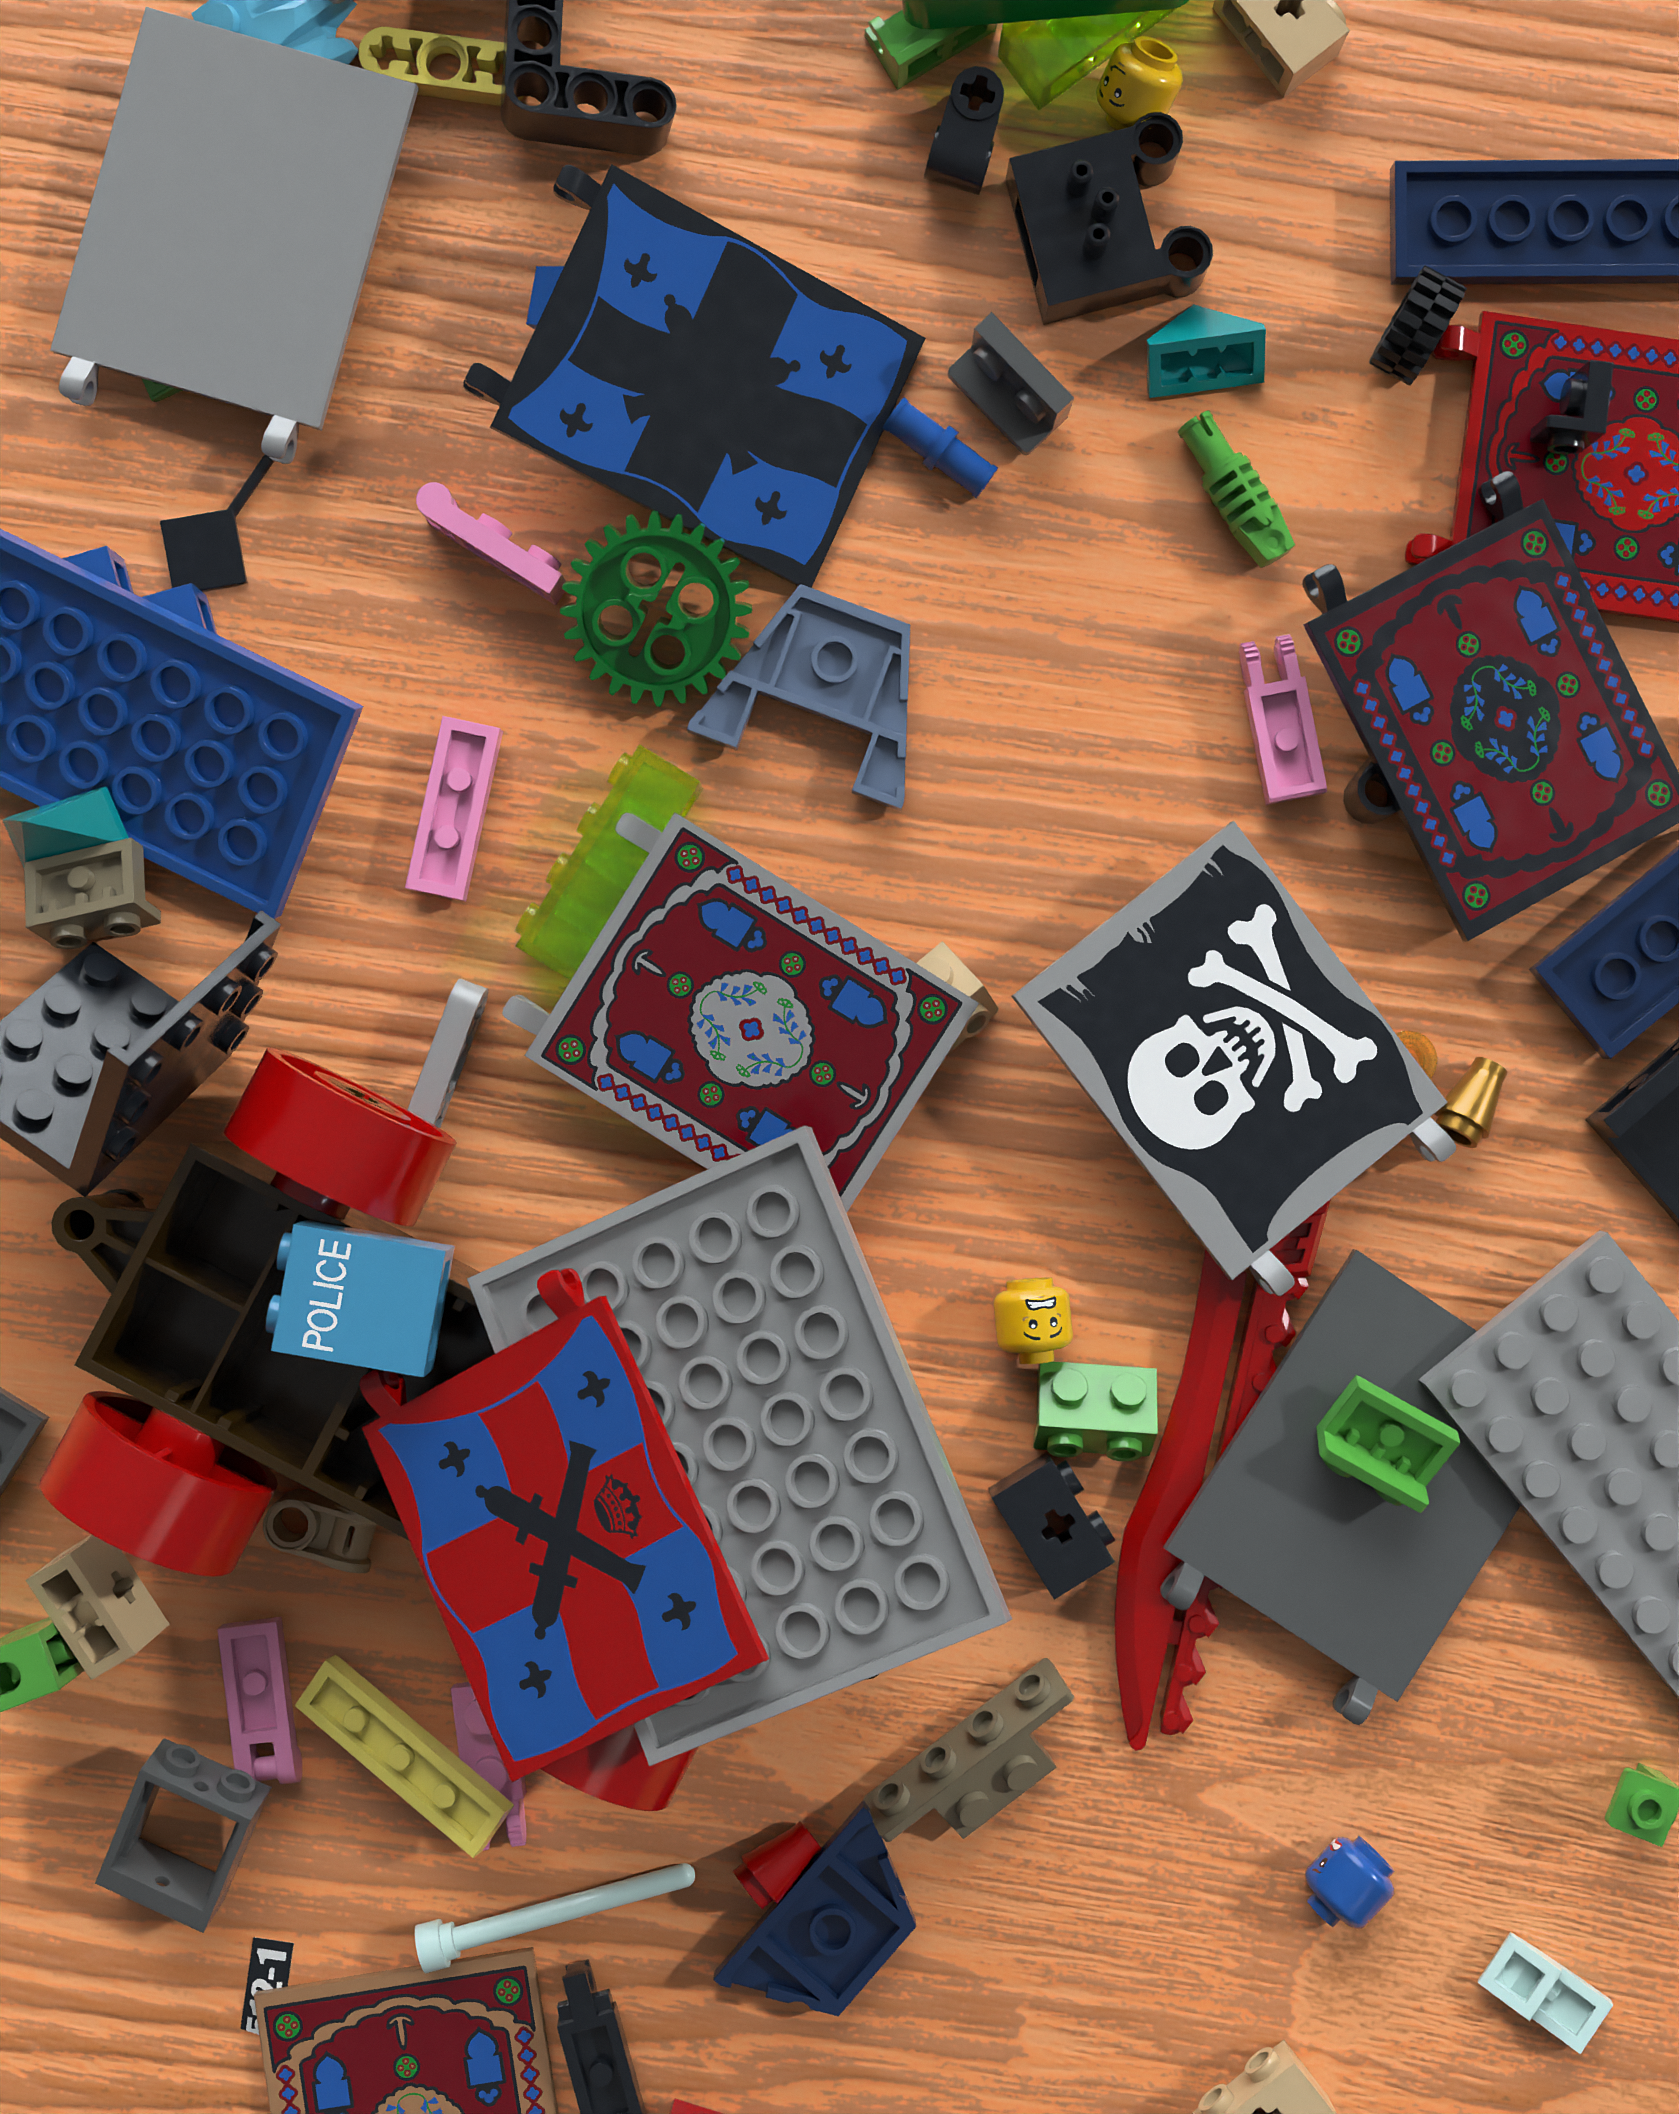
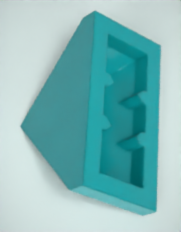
M1193 304L1147 339V393L1149 398L1264 383L1266 328L1264 324Z
M107 786L8 816L2 820L23 868L26 862L129 838Z

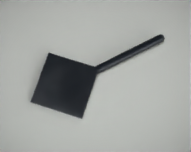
M264 454L226 510L160 521L172 588L192 583L202 591L248 583L236 517L274 463L269 456Z

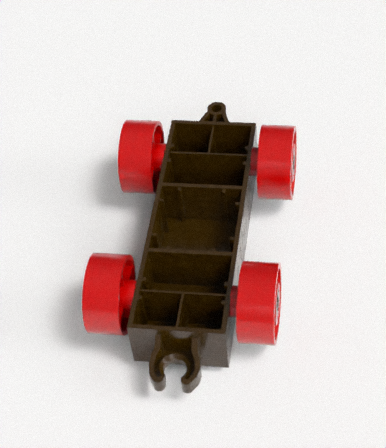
M268 1047L223 1131L230 1141L191 1143L157 1209L146 1208L143 1203L144 1198L135 1191L116 1189L108 1190L99 1195L70 1198L61 1203L56 1209L51 1222L52 1234L57 1243L64 1249L77 1253L111 1293L74 1366L130 1395L109 1391H93L85 1394L40 1479L39 1486L41 1492L48 1502L63 1516L98 1539L156 1565L200 1576H224L235 1569L278 1486L277 1479L269 1468L409 1540L362 1430V1427L377 1420L380 1416L364 1398L359 1386L360 1379L369 1372L378 1369L271 1351L274 1333L266 1332V1317L272 1297L274 1295L281 1296L285 1271L277 1269V1255L283 1234L285 1232L292 1233L293 1224L310 1220L416 1239L384 1221L408 1227L415 1225L457 1142L434 1124L390 1099L304 1058ZM454 1258L452 1260L434 1367L424 1377L402 1374L406 1386L407 1402L495 1354L467 1278L480 1272ZM875 1675V1676L870 1677V1678H868V1679H873V1678L877 1677L878 1675ZM632 1724L617 1733L615 1732V1734L613 1733V1735L611 1734L592 1745L590 1744V1746L588 1745L569 1756L567 1755V1757L565 1756V1758L563 1757L544 1768L542 1767L541 1770L569 1786L606 1802L635 1810L659 1811L669 1806L699 1746L649 1766L635 1726Z

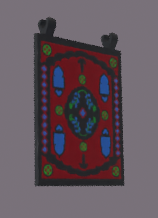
M1510 471L1503 472L1484 482L1478 489L1482 503L1499 521L1349 601L1346 598L1342 577L1336 566L1332 564H1326L1306 575L1302 581L1307 596L1322 613V615L1303 624L1463 942L1475 938L1679 823V772L1544 499L1524 508L1520 485L1515 475Z

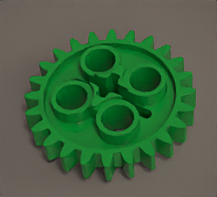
M652 511L648 520V527L642 529L635 516L630 514L626 517V533L623 535L610 523L607 524L603 529L608 544L604 547L595 540H587L584 545L593 560L588 562L583 559L574 558L570 565L582 576L581 581H565L562 586L564 591L577 597L576 602L569 603L560 608V614L577 618V624L564 633L565 639H582L584 643L573 658L576 662L591 657L594 659L596 665L589 676L592 681L600 678L605 673L612 676L609 686V694L611 695L619 691L623 684L631 686V703L637 704L644 690L652 691L656 707H661L666 690H673L680 704L685 703L687 698L686 685L691 683L703 695L708 693L709 688L705 675L710 672L723 680L727 675V671L720 661L722 656L738 661L741 657L739 649L730 642L731 638H748L750 629L736 622V617L752 613L751 604L736 601V595L749 588L748 580L741 579L731 580L729 575L740 564V560L736 557L721 562L718 554L722 550L725 540L723 538L717 539L708 546L701 542L705 531L703 523L695 527L690 535L684 533L683 517L681 514L676 515L670 528H662L658 511ZM638 553L653 555L661 566L660 578L652 584L637 582L629 571V562L632 556ZM675 563H683L685 571L666 604L665 610L673 615L672 618L668 619L661 616L657 620L639 655H631L629 647L648 614V608L641 604L642 600L653 602ZM700 583L709 588L714 602L711 608L704 613L688 611L683 606L680 597L681 590L686 585ZM613 605L624 607L632 617V630L625 635L609 633L602 624L601 614L603 609ZM662 635H671L678 638L684 646L685 656L675 664L662 663L653 653L652 644L655 639Z

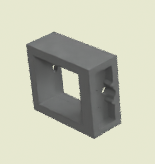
M164 1738L140 1769L95 1884L204 1933L226 1898L272 1787L253 1779L244 1771L228 1768L202 1756L189 1746L176 1744ZM160 1787L236 1821L216 1872L140 1838Z

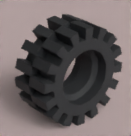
M1424 265L1384 331L1369 360V364L1410 386L1439 343V339L1457 311L1467 288Z

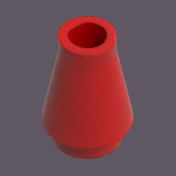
M799 1821L791 1829L740 1856L743 1862L733 1870V1873L752 1899L763 1909L773 1900L777 1904L780 1902L811 1859L822 1850V1847L805 1825Z

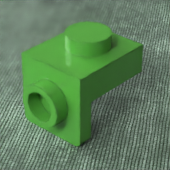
M1638 1763L1636 1770L1627 1767L1621 1774L1605 1814V1821L1613 1828L1663 1847L1670 1827L1678 1814L1679 1787L1660 1771Z

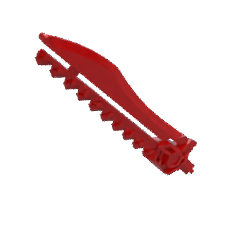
M1331 1199L1269 1249L1293 1276L1295 1281L1293 1287L1283 1295L1277 1296L1274 1293L1269 1294L1265 1292L1254 1278L1214 1466L1276 1371L1277 1366L1272 1356L1273 1350L1282 1346L1286 1348L1296 1335L1285 1308L1286 1301L1294 1298L1299 1300L1309 1287L1306 1277L1311 1276ZM1206 1249L1204 1250L1195 1312L1181 1378L1159 1447L1143 1488L1123 1530L1117 1570L1114 1613L1115 1659L1127 1739L1131 1748L1135 1751L1142 1750L1146 1745L1167 1644H1175L1160 1711V1732L1166 1735H1175L1179 1732L1184 1734L1194 1720L1182 1694L1183 1688L1192 1684L1196 1686L1206 1673L1195 1643L1198 1638L1204 1636L1209 1638L1219 1625L1208 1594L1210 1590L1218 1587L1222 1589L1223 1587L1207 1576H1204L1193 1603L1188 1609L1182 1611L1181 1619L1173 1618L1175 1606L1170 1604L1160 1594L1162 1583L1182 1561L1164 1549L1163 1546L1202 1486L1247 1278L1244 1270L1233 1280L1228 1279Z

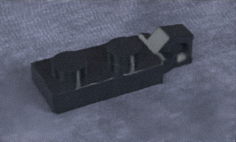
M589 1959L566 1965V1975L562 1977L568 2000L558 2002L559 2019L557 2030L580 2114H646L616 2001L613 2002L610 1989L597 1992Z

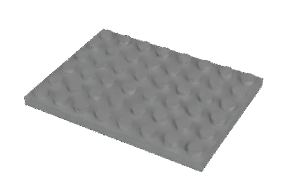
M802 1126L467 1278L495 1354L558 1319L538 1291L537 1280L543 1274L551 1270L561 1271L566 1268L575 1270L582 1282L585 1304L599 1296L606 1295L769 1657V1660L763 1661L759 1665L757 1664L738 1673V1675L736 1674V1676L734 1675L715 1686L713 1685V1687L711 1686V1688L709 1687L690 1698L688 1697V1699L686 1698V1700L684 1699L665 1708V1710L663 1709V1711L661 1710L642 1721L640 1720V1722L638 1721V1723H634L649 1766L1012 1620L812 1127Z

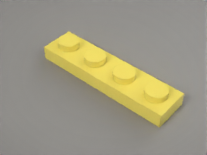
M334 1655L324 1661L295 1704L297 1709L472 1858L483 1851L514 1807L511 1801L338 1655Z

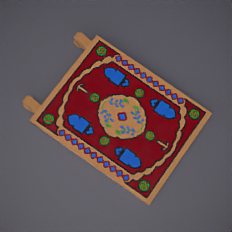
M534 1947L451 1960L450 1967L430 1973H424L421 1965L256 1991L254 1994L271 2114H558Z

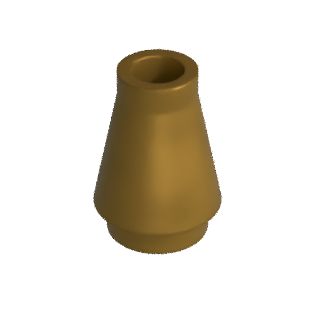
M1476 1057L1469 1070L1445 1097L1448 1103L1435 1112L1437 1116L1435 1122L1451 1137L1454 1143L1467 1148H1476L1481 1139L1489 1137L1502 1083L1508 1074L1507 1070L1500 1064L1484 1057Z

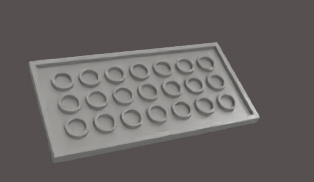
M1599 1230L1418 1380L1679 1700V1321L1608 1232Z

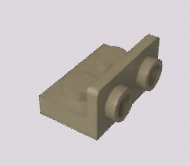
M132 837L24 863L26 928L56 948L76 949L85 946L88 940L109 935L115 937L133 936L138 934L141 928L161 923V911L145 900L143 846Z

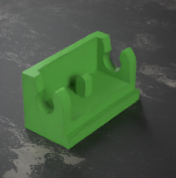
M903 10L885 21L879 16L869 21V27L865 29V38L898 90L995 32L997 24L920 29L905 20Z

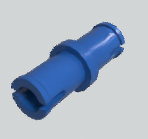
M905 397L899 402L883 426L885 431L892 433L924 458L922 464L931 471L935 467L971 492L972 496L976 499L998 470L997 466L991 465L979 456L978 453L956 438L959 434L956 429L950 425L944 429L911 405Z

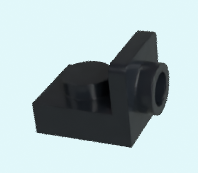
M1589 360L1571 378H1568L1563 385L1559 403L1560 413L1566 416L1547 415L1531 429L1530 442L1547 444V450L1552 453L1578 454L1606 434L1614 363Z

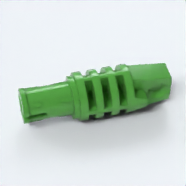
M1205 411L1199 415L1200 420L1195 416L1178 430L1180 438H1183L1205 473L1201 478L1203 481L1202 487L1206 493H1209L1213 505L1219 509V514L1223 521H1226L1229 525L1228 529L1259 567L1263 568L1289 553L1295 546V543L1278 504L1274 498L1270 497L1268 488L1260 481L1258 472L1253 470L1249 458L1246 455L1243 456L1241 452L1234 453L1214 421L1212 413Z

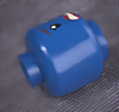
M1358 1836L1354 1841L1345 1837H1337L1305 1871L1307 1884L1314 1892L1307 1899V1902L1331 1927H1334L1341 1920L1352 1928L1361 1929L1370 1922L1394 1895V1887L1389 1877L1395 1871L1362 1837Z

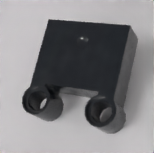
M1162 112L1148 113L1140 117L1132 127L1009 158L1005 181L1043 325L1161 294L1175 298L1186 297L1193 294L1201 286L1213 257V245L1209 237L1199 228L1180 226L1171 230L1163 239L1161 247L1155 249L1139 185L1145 187L1157 186L1165 182L1173 172L1183 143V133L1178 122L1170 115ZM1145 142L1157 143L1164 148L1167 155L1161 158L1149 157L1142 152L1139 145ZM1175 253L1186 254L1194 260L1196 269L1191 271L1178 270L1171 264L1169 256Z

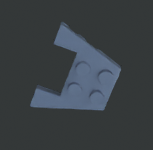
M800 584L755 639L754 645L733 671L730 670L717 686L716 692L708 702L692 717L687 731L690 734L737 751L757 696L763 695L869 734L872 737L852 788V794L901 811L905 797L910 624Z

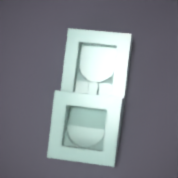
M1511 1932L1478 1979V1983L1505 2004L1528 2021L1531 2018L1579 2054L1582 2053L1613 2007L1612 2000Z

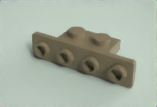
M1048 1658L1042 1659L863 1798V1801H865L870 1809L878 1834L886 1842L892 1841L933 1808L964 1839L1057 1768L1049 1753L1031 1734L1074 1699V1695L1054 1664Z

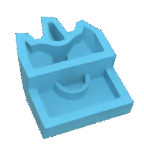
M209 0L191 13L193 19L198 22L348 65L357 56L359 51L351 40L335 37L337 28L357 5L353 0H345L339 4H333L329 0Z

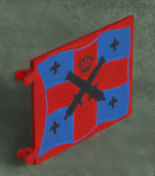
M566 1268L561 1271L551 1270L540 1276L537 1280L538 1291L548 1307L557 1316V1320L415 1399L407 1402L405 1381L401 1373L373 1370L364 1375L359 1383L364 1398L380 1416L377 1420L362 1427V1430L511 1782L517 1781L538 1769L540 1770V1768L542 1769V1767L544 1768L563 1757L565 1758V1756L567 1757V1755L569 1756L588 1745L590 1746V1744L592 1745L611 1734L613 1735V1733L615 1734V1732L617 1733L636 1722L638 1723V1721L640 1722V1720L642 1721L661 1710L663 1711V1709L665 1710V1708L684 1699L686 1700V1698L688 1699V1697L690 1698L709 1687L711 1688V1686L713 1687V1685L715 1686L734 1675L736 1676V1674L738 1675V1673L757 1664L759 1665L763 1661L769 1660L606 1295L599 1296L585 1304L582 1282L577 1272L572 1268Z

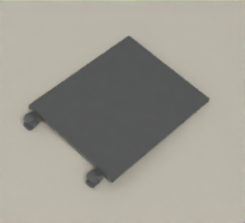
M1355 1249L1348 1256L1163 1546L1164 1549L1182 1561L1166 1577L1160 1587V1594L1176 1608L1186 1610L1193 1603L1204 1576H1207L1354 1673L1355 1675L1336 1694L1333 1700V1708L1353 1724L1360 1725L1369 1716L1378 1690L1395 1701H1399L1520 1505L1418 1380L1472 1336L1476 1330ZM1355 1375L1364 1378L1458 1431L1459 1446L1426 1486L1429 1504L1422 1513L1404 1504L1396 1506L1387 1502L1378 1495L1372 1486L1353 1476L1346 1478L1336 1474L1324 1463L1319 1455L1316 1426Z

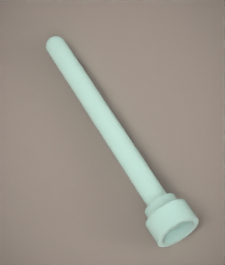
M681 1863L457 1927L454 1922L443 1924L441 1919L418 1924L415 1926V1944L421 1968L424 1973L448 1968L451 1965V1960L460 1958L462 1950L689 1887L695 1880V1870L691 1865Z

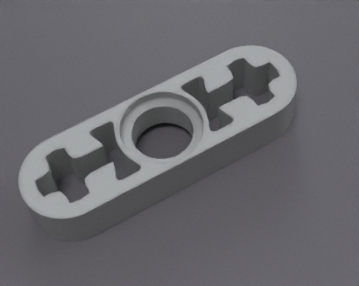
M461 978L454 985L407 1109L438 1128H441L484 1012L489 993L488 988Z

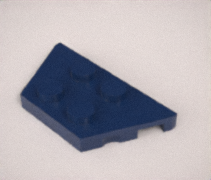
M862 1801L823 1845L822 1850L811 1859L778 1904L774 1902L716 1968L713 1977L716 1983L731 1988V1984L734 1983L766 1992V1998L785 2003L798 2001L805 2003L812 2010L839 2016L916 1928V1918L885 1842L878 1834L873 1823L870 1808L865 1801Z

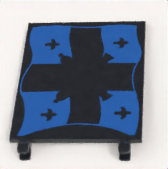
M612 164L602 185L582 170L572 165H565L553 186V192L561 200L589 210L588 216L512 381L510 382L496 371L481 363H474L465 377L463 388L466 392L482 400L500 406L490 426L491 429L650 511H658L660 516L671 522L677 514H681L683 517V528L691 532L700 523H703L705 525L704 539L714 542L717 539L723 538L725 542L722 548L796 586L802 584L812 588L884 431L883 426L895 407L926 338Z

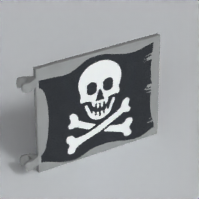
M1235 821L1227 824L1011 996L1228 1279L1233 1280L1249 1267L1258 1284L1269 1294L1274 1293L1277 1296H1281L1292 1288L1295 1283L1291 1273L1269 1249L1407 1135H1410L1420 1155L1429 1162L1435 1160L1438 1162L1445 1161L1456 1151V1144L1451 1137L1431 1118L1435 1112L1448 1103Z

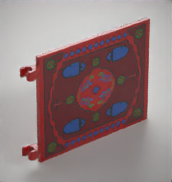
M1489 311L1481 312L1477 332L1462 326L1448 325L1439 339L1436 348L1432 351L1433 356L1436 359L1446 361L1474 360L1451 535L1449 540L1433 534H1417L1406 545L1405 561L1408 564L1417 565L1499 522L1482 503L1478 489L1484 482L1503 472L1510 471L1515 475L1520 485L1524 508L1544 499L1599 612L1679 623V340ZM1589 360L1614 363L1606 434L1578 454H1556L1547 450V444L1530 442L1531 429L1547 415L1566 416L1560 413L1559 403L1563 385L1568 378H1571Z

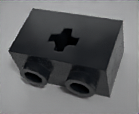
M1048 1452L988 1488L992 1500L1054 1600L1115 1562L1106 1546L1116 1540L1097 1510L1089 1515L1085 1514L1075 1497L1084 1491V1488L1066 1460L1055 1465ZM1052 1509H1055L1059 1516H1065L1063 1520L1067 1529L1059 1534L1052 1527L1045 1528L1048 1522L1044 1514Z

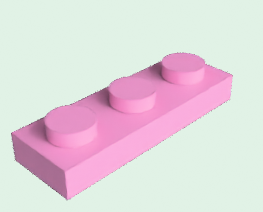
M442 716L405 888L466 902L503 731L500 728Z

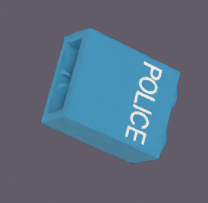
M310 1220L293 1224L292 1233L285 1232L283 1234L277 1255V1269L285 1271L281 1296L274 1295L272 1297L266 1317V1332L274 1333L271 1351L418 1377L426 1376L434 1367L455 1246Z

